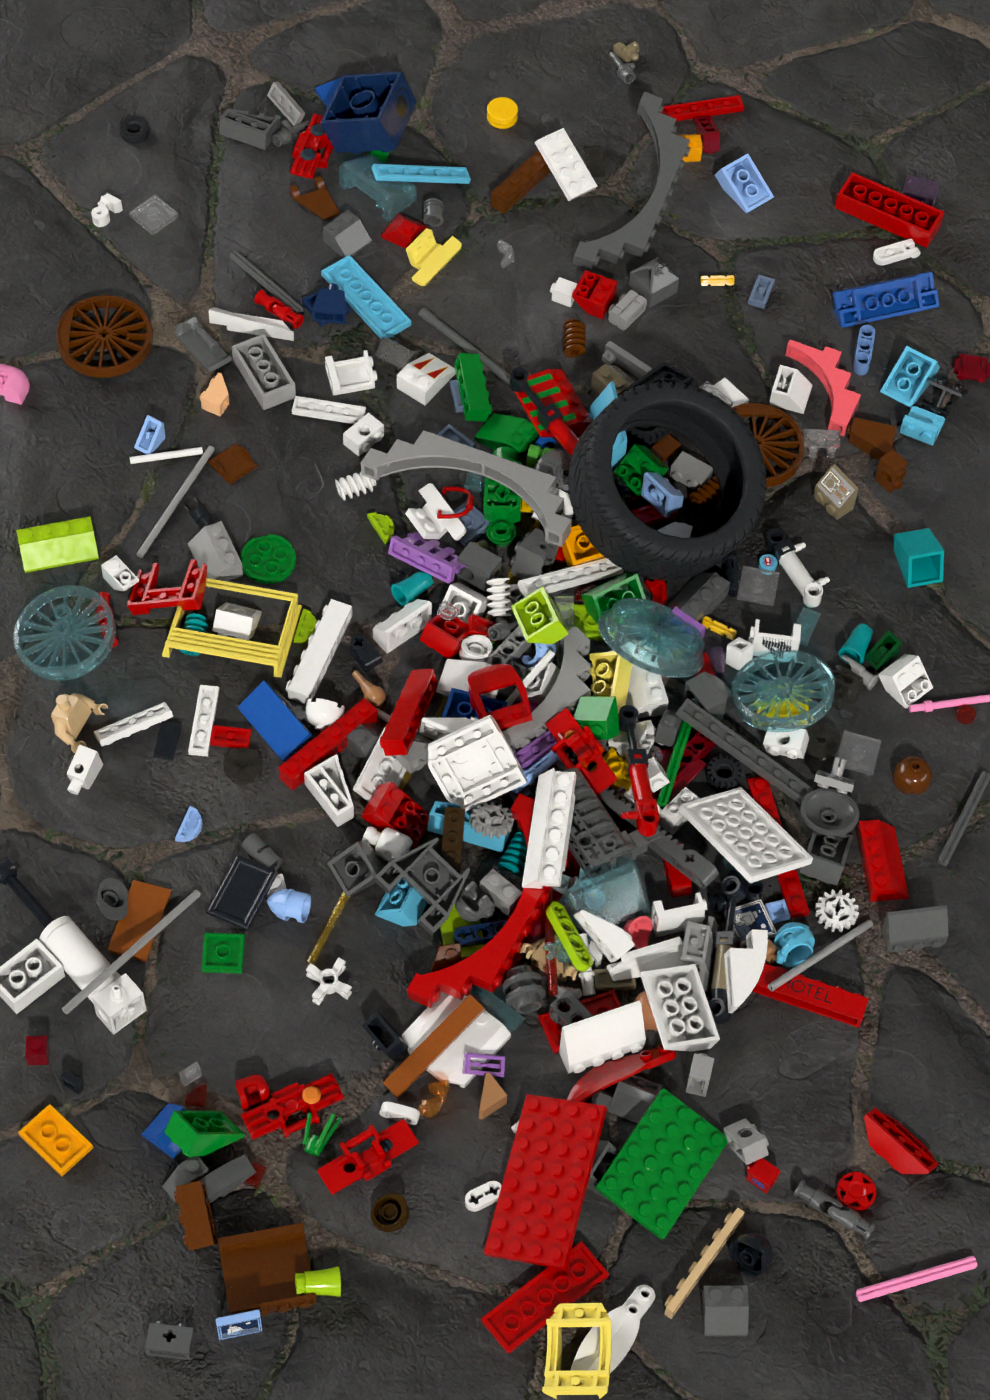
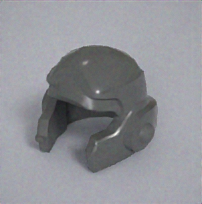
M475 881L465 883L455 904L459 916L468 922H476L482 918L492 916L495 911V905L488 896L482 892Z

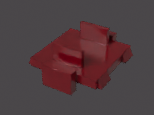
M959 354V358H956L954 362L953 373L957 374L959 380L970 379L984 383L990 375V363H987V357Z

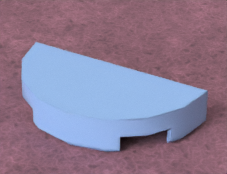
M189 806L175 841H191L201 832L203 822L196 808Z

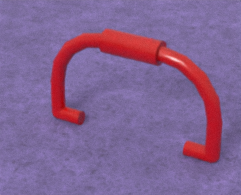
M442 487V495H445L446 491H459L466 493L468 497L464 511L457 514H442V511L438 510V519L459 518L465 516L473 509L475 497L468 489L463 487Z

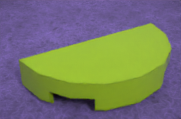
M377 512L367 514V518L384 544L389 542L391 537L394 536V523L388 515L384 516L377 514Z
M303 608L294 636V643L306 642L315 633L317 620L312 615V612Z

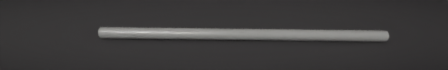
M198 890L193 891L62 1008L65 1014L70 1013L197 900L201 893Z

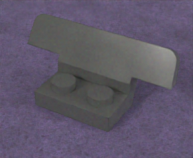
M633 1075L618 1082L614 1094L601 1090L592 1096L591 1102L592 1104L605 1105L608 1112L638 1124L663 1086Z

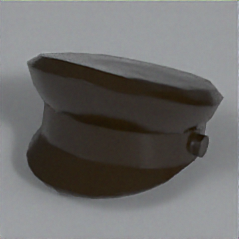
M389 1193L379 1197L371 1209L373 1225L384 1232H394L401 1229L409 1219L406 1199L398 1193Z

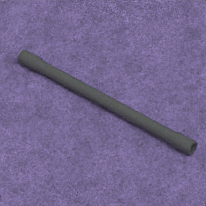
M423 307L419 311V317L438 329L468 354H479L483 365L510 385L509 373L440 321L428 309Z

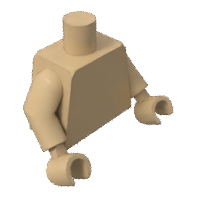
M76 693L59 695L56 698L57 705L51 714L55 734L67 745H71L73 753H76L79 744L87 747L84 741L76 742L75 740L92 712L90 709H93L95 715H105L101 712L100 708L108 709L106 704H95L94 700Z
M550 934L548 938H542L532 944L523 943L519 953H526L527 959L532 955V966L563 982L566 981L567 976L573 977L572 980L575 981L579 970L574 967L558 936Z

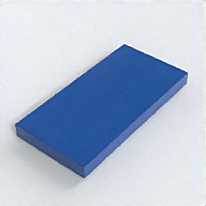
M263 681L237 707L284 762L312 735L266 681Z

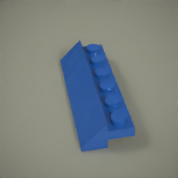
M932 272L832 292L835 307L833 311L841 328L940 307L938 291L934 288Z

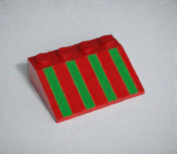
M547 369L528 376V386L545 406L554 403L563 414L565 423L577 437H580L592 423V419L563 370ZM515 392L540 437H554L551 432L547 433L537 421L539 409L525 392Z

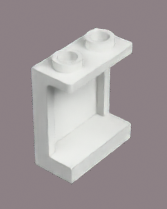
M367 350L363 351V357L334 362L332 356L325 357V369L333 396L375 388L377 373L376 370H372L373 359L372 356H368Z
M700 892L695 894L693 905L664 911L661 900L653 902L650 919L653 924L655 937L685 931L687 921L702 924L703 919H705L707 903L705 898L702 899Z

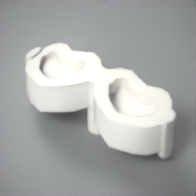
M557 984L551 987V991L556 998H559L568 990L577 999L583 994L580 988H565Z

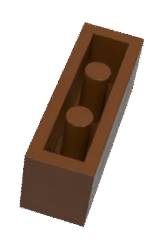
M205 1180L175 1186L174 1198L181 1210L178 1216L181 1226L184 1225L185 1234H183L185 1246L190 1251L218 1244Z

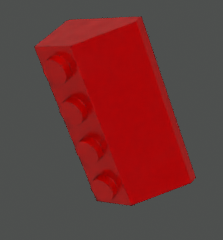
M880 820L859 821L856 836L869 902L909 899L895 827Z

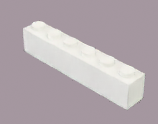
M331 599L329 605H325L322 612L323 617L317 621L315 633L308 640V648L303 650L301 662L295 666L294 677L287 683L288 699L306 705L307 700L312 698V702L352 618L351 605Z

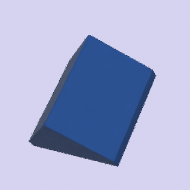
M168 1103L142 1133V1136L175 1160L182 1150L171 1142V1139L165 1134V1129L174 1111L187 1110L183 1106Z

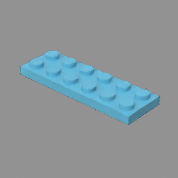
M350 255L321 270V275L329 284H337L339 286L338 290L345 292V301L382 341L411 326V320Z

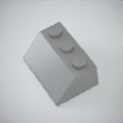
M222 521L203 527L188 543L198 567L201 568L204 563L207 565V578L227 582L243 576L241 560Z

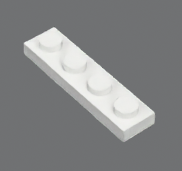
M295 396L292 414L355 424L365 416L366 407Z
M200 685L188 750L189 755L207 757L209 755L210 737L220 691L218 686Z
M163 702L94 731V734L101 746L109 745L123 737H129L135 732L148 729L152 725L166 721L173 717L172 711Z

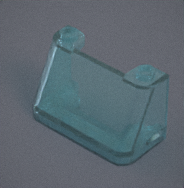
M367 155L346 161L340 165L339 186L345 190L349 187L352 189L354 186L362 190L376 201L378 209L382 208L384 211L382 217L388 222L417 200V189L413 183L376 181L372 166L373 164H384L376 156Z
M631 862L569 888L564 892L559 901L566 909L579 934H586L587 932L573 915L582 909L615 926L639 916L650 918L652 907L636 862ZM587 934L588 944H590L593 940Z

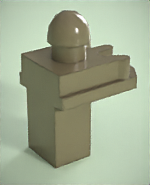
M634 41L628 46L621 42L613 45L614 52L623 59V62L628 63L631 60H638L639 45L637 42Z

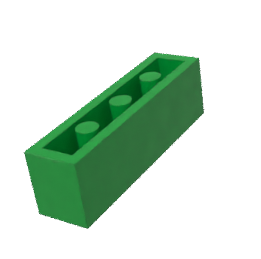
M459 353L454 366L465 421L486 422L488 415L492 412V405L489 404L488 400L489 391L486 390L483 362H481L479 354Z

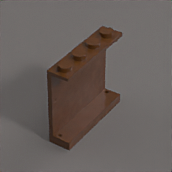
M303 1223L218 1238L230 1315L258 1309L261 1317L274 1311L288 1312L291 1308L295 1307L309 1308L317 1303L316 1293L296 1295L295 1273L311 1271Z

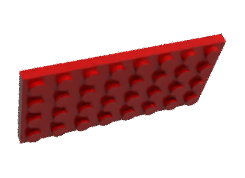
M526 1094L484 1249L486 1256L566 1270L607 1112L605 1105Z

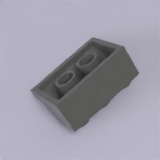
M715 572L700 573L665 607V611L671 614L672 610L677 606L678 609L701 623L702 619L708 616L727 597L730 582Z
M947 905L887 912L881 930L886 951L901 952L905 949L920 950L924 947L932 946L937 948L945 945L949 936Z

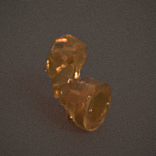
M449 1080L428 1084L430 1093L435 1096L434 1098L422 1100V1104H419L418 1111L421 1115L430 1118L440 1111V1108L445 1103L444 1099H446L447 1092L450 1090Z

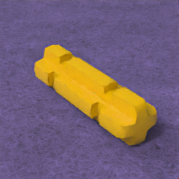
M706 275L700 278L701 286H708V284L710 286H724L725 284L732 286L735 282L733 275H727V277L725 275H710V277Z
M708 616L702 619L701 624L708 629L710 627L711 631L722 636L726 635V638L730 640L736 637L737 631L731 627L729 629L727 625L716 620L712 621V618Z

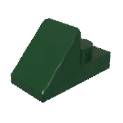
M888 630L865 655L864 659L879 671L891 657L897 658L903 642Z

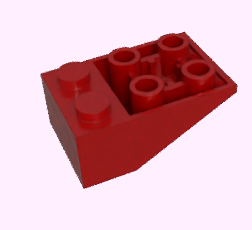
M392 781L377 786L361 815L374 828L382 832L385 828L389 827L409 836L412 839V848L414 849L425 833L429 821V813Z

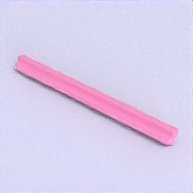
M970 1256L857 1289L856 1297L859 1302L975 1269L977 1261L974 1256Z

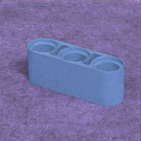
M863 325L859 330L853 363V371L858 375H865L869 370L875 338V329L871 325Z

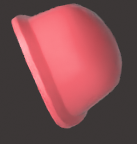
M647 916L629 919L625 923L623 930L631 935L632 942L635 944L633 947L637 950L648 946L653 929L651 919Z

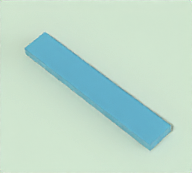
M373 164L372 166L376 181L469 184L471 181L466 167Z

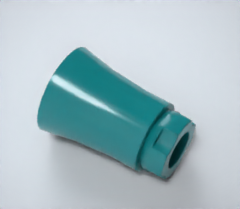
M421 570L405 580L393 584L391 592L394 599L404 607L407 603L412 602L420 594L428 590L434 582L430 574Z
M860 623V625L856 626L846 643L839 650L840 658L849 664L841 657V655H846L862 664L872 638L873 630L866 624Z

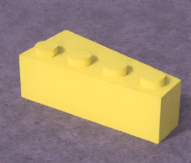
M623 651L589 654L592 661L590 675H592L593 684H591L593 696H616L619 716L620 708L626 704L633 660Z

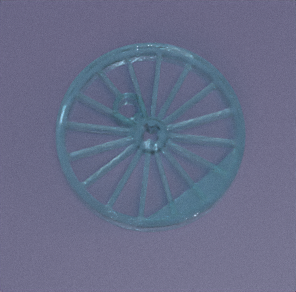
M74 585L56 587L34 598L21 612L14 629V647L21 661L34 674L55 681L71 680L91 672L104 661L114 644L116 624L110 606L97 592L86 587ZM79 596L73 610H71L68 605V597ZM63 597V603L54 607L52 601ZM84 598L92 599L93 601L76 618ZM49 603L58 622H53L38 609ZM98 605L103 607L104 611L84 620ZM36 613L52 625L53 628L28 621ZM107 617V625L87 627ZM26 627L49 632L23 636ZM106 631L104 639L82 635ZM77 639L100 644L95 652H92ZM44 640L23 651V642ZM71 641L91 656L81 662ZM68 643L78 664L67 665ZM47 647L33 662L27 658V656ZM63 647V666L54 667ZM54 650L48 666H38Z
M796 650L773 651L752 659L737 672L732 682L731 694L737 713L751 726L770 732H790L814 724L829 711L835 697V678L830 667L823 660L812 654ZM779 662H790L786 677L781 676ZM795 662L803 663L804 665L790 679ZM775 664L778 678L775 679L764 666ZM810 667L813 668L814 672L802 677ZM760 670L768 680L755 676L752 673ZM747 679V680H750V681H752V682H754V683H756V684H755V685H748V684H742V683ZM739 691L755 692L753 694L738 696ZM807 697H810V698H821L822 700L818 703V702H816V701H814V700H811V699H809V698H807ZM756 701L747 707L743 705L746 702ZM783 701H785L788 717L778 718ZM788 701H789L801 714L792 716V715H791L790 708H789ZM798 702L808 705L812 709L806 711ZM777 704L774 717H766V715L771 711V709ZM766 705L759 714L753 712Z

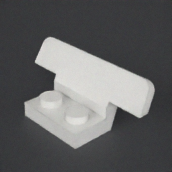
M429 483L418 490L427 503L422 509L409 508L405 514L423 539H440L447 531L454 540H459L465 535L466 528L459 518H437L438 510H441L442 514L455 513L433 484Z

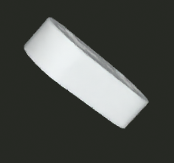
M383 1102L379 1112L384 1118L398 1122L404 1119L410 1125H416L420 1116L418 1110L392 1102Z
M489 1181L470 1190L465 1196L466 1208L476 1212L496 1203L502 1185L497 1181ZM490 1188L497 1190V1195L494 1196L493 1193L488 1194ZM471 1197L475 1199L480 1198L478 1204L475 1205L474 1202H471Z

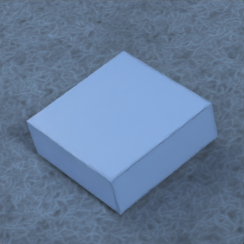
M785 899L765 903V909L772 923L790 920L791 916Z

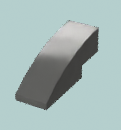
M244 1154L201 1178L200 1180H205L209 1203H212L220 1196L225 1197L255 1174L256 1170Z

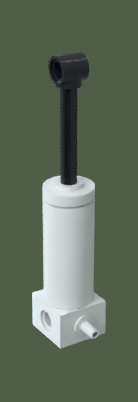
M7 857L0 860V884L8 885L45 927L39 941L61 963L65 972L78 987L83 990L111 964L69 916H62L54 920L17 878V870ZM116 971L88 996L94 1004L96 1015L113 1035L147 1011L143 992L126 973L121 976Z

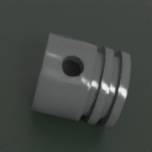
M430 198L423 203V222L428 227H439L444 222V204L440 199Z

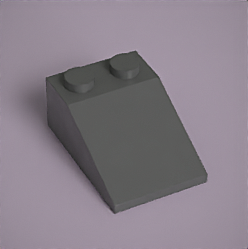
M813 830L806 850L813 857L810 865L801 867L799 872L808 877H814L827 884L837 886L845 866L853 835L827 836Z

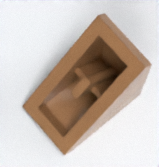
M487 1072L480 1103L479 1119L486 1118L507 1104V1094L491 1073Z

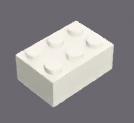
M35 939L0 966V997L18 1014L65 977L63 966L38 939Z

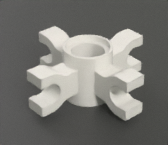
M338 958L332 969H325L323 971L310 963L306 969L308 972L306 976L320 983V986L312 994V1002L320 1005L326 994H333L335 992L348 1000L352 994L350 991L352 987L338 981V977L346 968L344 966L346 961ZM328 979L333 980V982L330 984L325 983L324 981Z

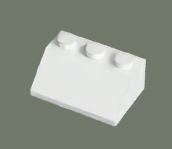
M421 599L407 603L399 612H394L387 620L375 625L373 628V639L388 654L425 628L426 623L431 620L432 603Z

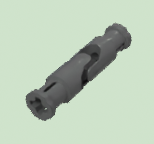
M803 1179L794 1192V1197L799 1196L807 1201L809 1206L832 1219H836L850 1231L855 1230L863 1235L865 1240L869 1239L876 1227V1223H870L865 1220L858 1212L844 1207L839 1201L820 1189L812 1188ZM824 1201L833 1203L828 1211L823 1205Z

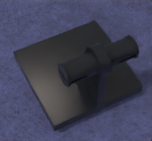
M943 376L935 377L929 381V384L943 389V392L936 406L926 402L923 409L947 419L949 412L940 408L947 393L963 397L968 394V390H965V386L959 383H955V385L949 383V379Z

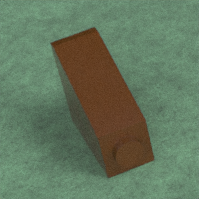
M854 417L853 424H849L847 435H850L849 443L879 461L881 457L892 450L896 426Z

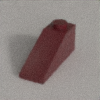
M710 116L693 117L696 133L701 135L702 151L706 154L720 151V131Z

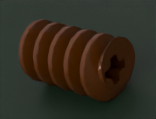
M568 319L564 323V355L568 358H575L586 353V326L576 319Z
M713 477L689 495L690 504L698 514H703L704 510H708L709 506H714V502L718 503L721 499L717 477Z

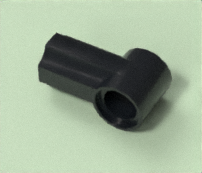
M734 869L730 870L727 877L735 876L745 886L747 894L744 899L746 902L751 903L762 899L763 884L761 881L749 883L739 872Z

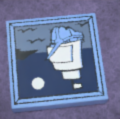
M258 1309L216 1319L219 1340L262 1332L260 1311Z

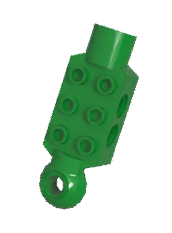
M499 447L493 452L495 456L523 465L518 462L517 451L511 447ZM485 477L484 519L491 522L487 527L486 534L492 543L499 547H505L516 536L517 531L514 523L521 521L522 498L499 482Z

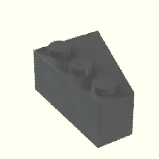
M227 109L220 117L219 134L265 150L272 142V135L280 130V115L269 117L264 116L265 113L253 115L249 114V111Z

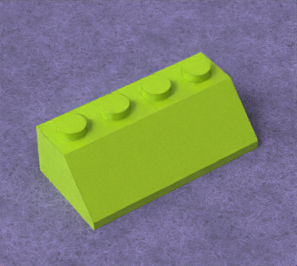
M91 517L16 530L25 573L99 559Z

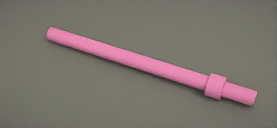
M990 694L935 702L928 700L920 704L909 705L908 709L910 713L918 711L932 712L933 709L990 702Z

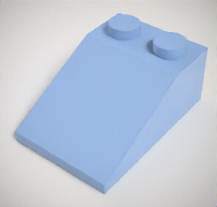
M749 154L721 168L715 174L723 190L745 213L774 198Z

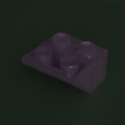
M907 174L902 194L934 207L941 182Z

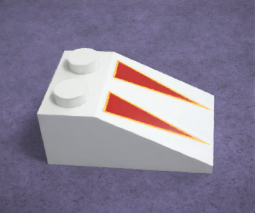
M427 353L408 363L397 374V389L426 405L456 374L455 368Z

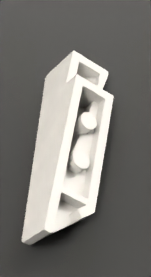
M679 936L627 952L621 957L622 961L607 965V969L612 980L617 981L641 977L640 973L643 971L691 965L694 963L680 960L683 942Z

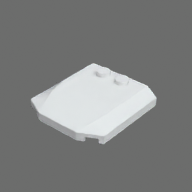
M491 715L428 744V767L446 799L466 809L465 812L527 783L522 767L496 720Z
M441 992L439 1000L436 1003L434 1002L431 1008L427 1007L402 1034V1039L409 1046L407 1048L408 1054L410 1055L468 996L465 995L463 1000ZM485 1010L426 1071L442 1083H453L465 1088L476 1075L463 1074L464 1053L495 1055L511 1038V1033L500 1021ZM470 1058V1062L488 1063L490 1059ZM470 1066V1070L480 1071L483 1068Z

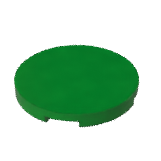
M268 534V536L252 538L244 545L240 554L242 570L248 578L262 584L278 583L285 580L294 571L296 553L292 544L281 536Z

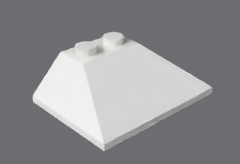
M474 717L470 719L422 718L419 733L433 740H438L479 719Z

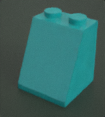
M929 528L894 534L893 550L908 588L943 582L944 549Z

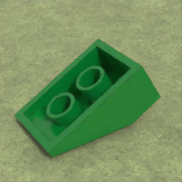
M495 413L474 436V440L493 450L499 447L515 449L518 453V462H521L528 454L530 444L535 445L539 439V434L532 422L523 418Z
M174 1111L165 1129V1134L171 1139V1142L176 1144L183 1154L188 1157L205 1156L242 1139L245 1135L222 1111Z

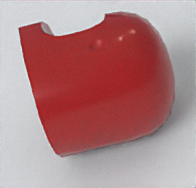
M255 1074L235 1081L243 1112L249 1110L250 1106L263 1104L269 1099V1085L262 1075Z

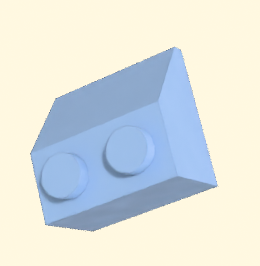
M644 473L641 496L658 512L667 518L682 507L683 494L680 490L675 489L667 478H663L659 473Z

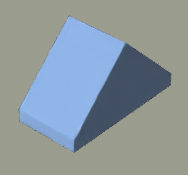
M147 415L134 448L145 454H152L166 438L164 423Z

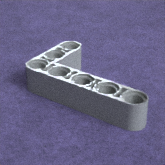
M511 584L510 587L506 588V591L511 592L510 595L506 596L507 599L511 600V602L506 604L507 606L511 607L524 598L517 584ZM518 626L489 656L488 663L495 665L508 664L510 660L516 661L533 643L526 641L520 626Z

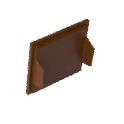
M237 443L208 460V463L229 485L259 467L248 451Z

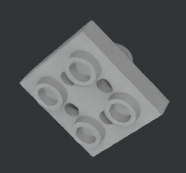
M835 757L831 773L817 770L814 782H817V786L827 789L831 786L836 788L837 792L843 794L852 793L855 780L842 777L847 762L846 759L842 758L839 766L840 757Z

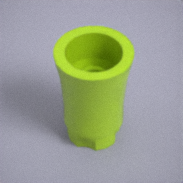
M339 1266L295 1273L296 1295L316 1293V1295L340 1297L341 1277Z

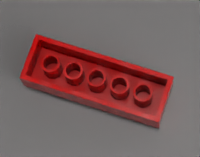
M853 172L837 194L835 208L902 238L913 239L916 244L928 248L941 227L945 213Z

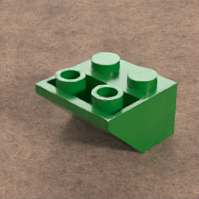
M634 444L613 473L637 496H640L644 473H659L663 477L669 468L645 445Z

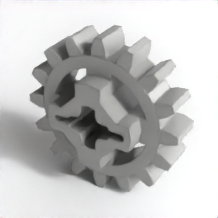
M484 802L483 807L477 805V808L472 810L470 817L471 828H476L475 833L481 832L482 837L489 835L490 839L493 836L499 839L501 834L507 836V832H511L514 822L513 814L508 813V808L503 809L502 804L495 806L494 802L491 805Z

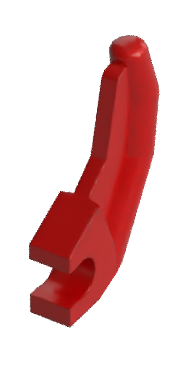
M646 579L645 587L653 596L650 609L655 614L664 607L667 600L666 583L664 580L651 579L653 580L651 582Z

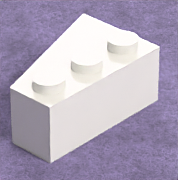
M337 754L304 773L306 787L337 827L354 818V806Z

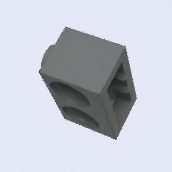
M569 990L550 1004V1018L562 1027L593 1017ZM567 1008L569 1011L562 1012L559 1009Z

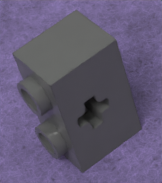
M164 1321L149 1323L145 1346L146 1354L190 1360L195 1335L194 1329L187 1324H177V1326H174ZM171 1336L174 1337L173 1339H171V1342H167V1340H169Z

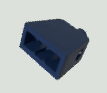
M332 283L328 285V289L319 290L312 308L313 321L346 324L345 292L338 290L339 286Z

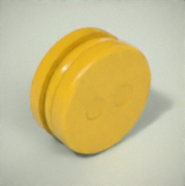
M498 97L489 102L487 106V120L490 125L498 129H507L517 122L518 106L512 99Z

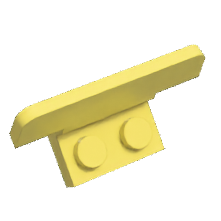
M426 228L406 248L411 265L419 270L412 277L413 282L420 286H426L460 251L461 242L452 236L442 246L436 243L432 230Z

